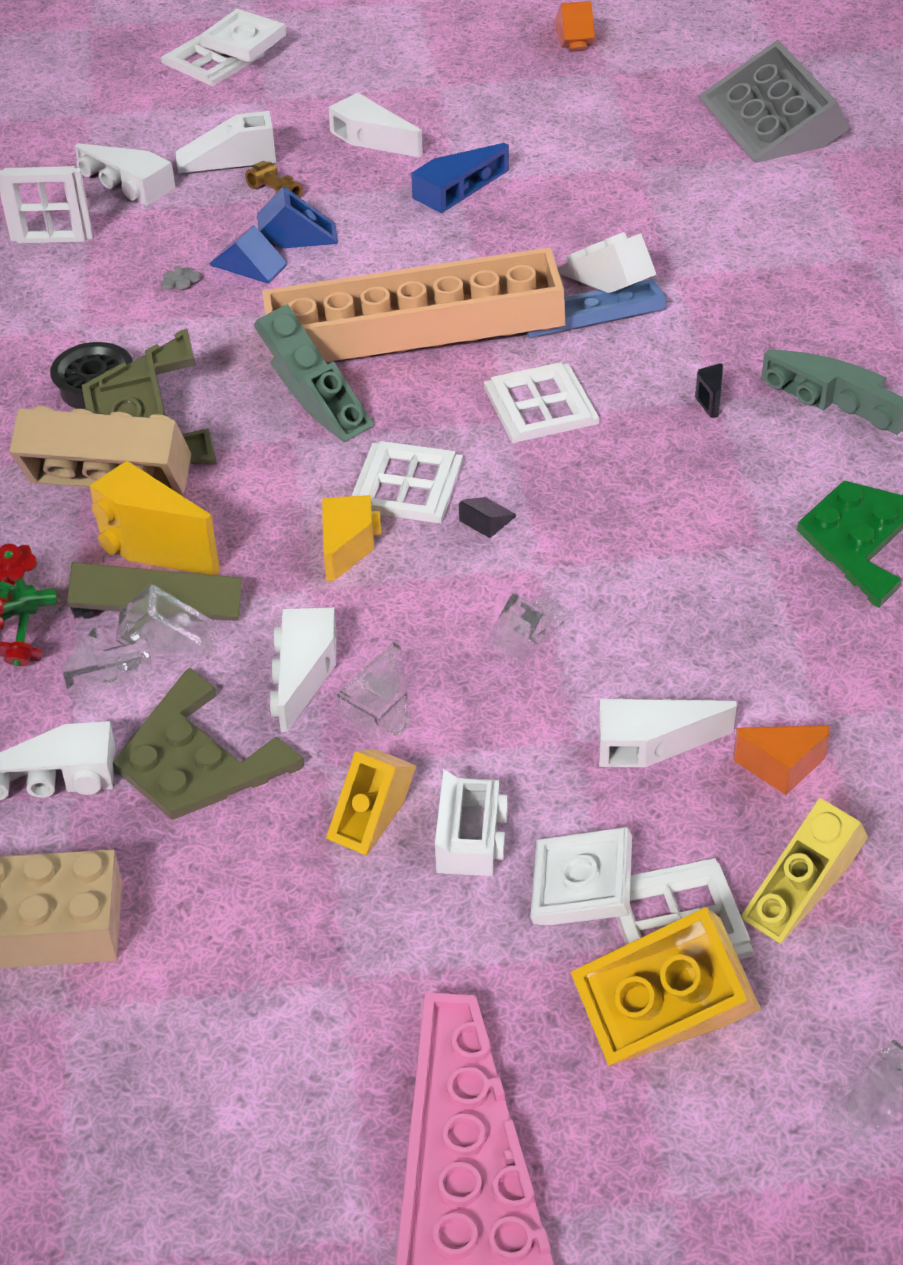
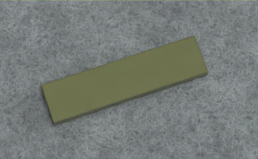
M72 562L67 605L73 608L238 621L242 578Z

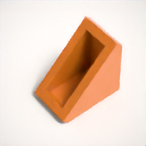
M829 725L737 728L733 752L734 761L787 795L825 759L830 735Z

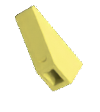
M819 798L742 913V920L781 944L849 868L869 838L862 823Z

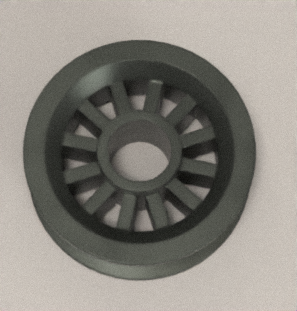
M107 342L83 343L62 352L53 361L50 375L53 383L59 388L61 398L66 404L76 409L86 410L81 385L123 362L128 365L133 360L131 355L118 345Z

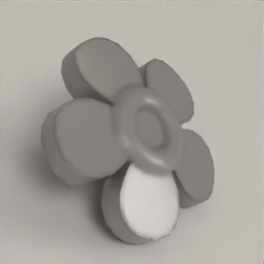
M180 265L174 267L175 271L163 274L165 280L161 281V286L163 289H174L175 287L177 290L190 287L192 283L198 282L201 279V275L198 271L193 272L191 267L181 268Z

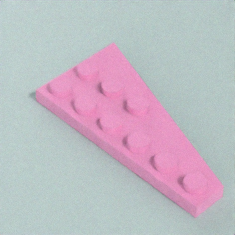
M425 992L395 1265H554L550 1253V1244L545 1228H543L535 1203L534 1190L515 1126L506 1105L505 1092L493 1061L491 1045L476 995Z

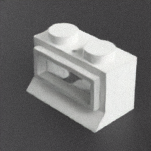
M443 769L435 837L436 873L493 876L494 860H504L505 832H497L498 823H507L508 795L499 794V780L457 778Z

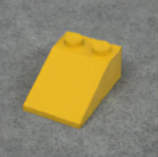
M125 461L89 485L93 501L92 511L96 517L99 529L98 540L107 553L111 555L117 553L131 562L207 575H217L220 572L212 515L128 461Z
M707 907L570 972L608 1066L726 1027L761 1010L721 918Z

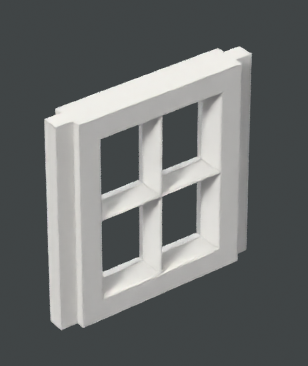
M199 35L160 58L161 63L208 85L215 86L264 57V52L251 62H244L235 57L226 58L222 56L223 54L202 47ZM195 54L203 56L192 63L185 61ZM211 61L219 63L208 71L201 68Z
M63 166L4 168V170H0V195L11 241H17V243L84 242L86 239H93L81 168ZM44 182H63L67 202L48 203ZM18 183H37L41 203H22ZM69 210L72 230H54L50 211ZM24 211H43L47 230L28 231Z
M554 363L491 377V380L484 381V389L512 443L599 424V416L569 363ZM555 380L561 392L541 396L535 384ZM528 386L534 398L514 402L509 389ZM566 401L573 415L553 419L547 405ZM539 407L546 420L526 425L519 411Z
M380 441L379 444L372 443L352 496L371 495L372 511H380V515L442 524L463 463V455L455 454V451L385 441ZM389 459L410 462L405 476L384 474ZM417 463L438 465L434 480L413 478ZM380 483L401 486L396 501L374 498ZM409 487L430 490L425 505L403 502Z
M716 858L631 875L630 902L664 895L671 914L636 921L630 906L628 916L616 917L626 945L642 938L640 933L642 930L669 925L702 909L697 908L680 912L673 893L708 886L715 905L707 906V908L716 915H720L738 958L753 957L750 937Z

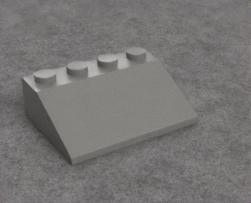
M779 40L773 42L698 96L754 163L824 148L850 129L838 102Z

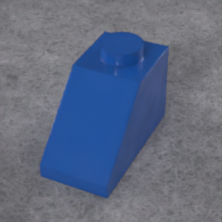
M284 186L257 213L258 230L271 245L275 244L281 249L338 243L336 223Z

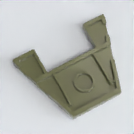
M188 329L174 334L175 339L160 347L156 344L145 350L146 355L128 365L123 362L81 385L86 410L94 414L110 415L112 412H124L133 417L149 418V416L154 414L166 416L157 375L196 366ZM209 428L182 434L192 453L190 464H217Z
M191 668L181 675L113 761L114 770L171 820L225 800L227 795L250 786L252 788L268 783V779L286 772L291 774L304 767V758L277 736L245 760L239 762L187 719L188 716L217 696L215 687Z

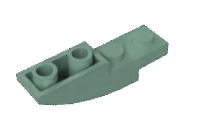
M288 304L256 320L253 326L274 356L270 364L293 396L313 419L343 442L350 440L375 425L334 361L329 364L325 362Z
M767 350L764 353L761 380L765 381L771 388L781 389L797 397L803 404L813 405L823 411L833 403L843 412L853 413L871 422L874 427L886 429L896 435L903 431V397L884 388L886 377L848 362L810 353L788 350Z

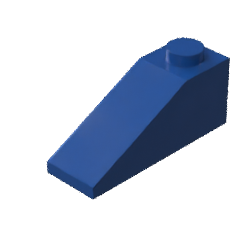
M500 143L434 158L411 172L412 198L440 213L445 212L509 171V145Z

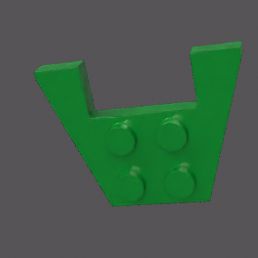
M844 480L798 522L797 531L826 560L832 561L845 574V578L853 586L857 585L868 596L867 599L874 606L880 608L900 588L901 578L869 561L903 530V495Z

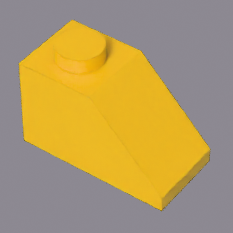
M371 495L322 498L326 581H335L374 550L373 536L381 535L380 511H372Z
M377 749L355 751L326 839L367 856L404 804L417 765Z

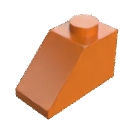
M592 1L561 3L554 20L561 48L569 47V51H583L588 49L587 46L592 45L595 39Z

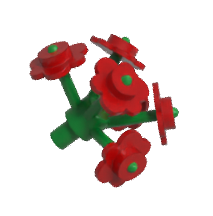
M8 543L0 547V630L3 629L5 620L13 616L20 617L16 641L12 643L0 642V656L4 657V661L10 665L28 666L30 661H40L43 653L41 649L33 648L31 644L25 643L29 614H36L38 607L56 605L57 597L54 588L35 590L33 585L25 584L23 579L24 572L31 571L37 566V558L31 554L32 551L29 545L17 547L14 544Z

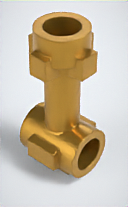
M261 161L245 172L246 182L252 189L267 185L276 190L277 193L284 186L298 197L302 195V185L293 180V177L289 175L282 178L279 177L277 168L272 162Z

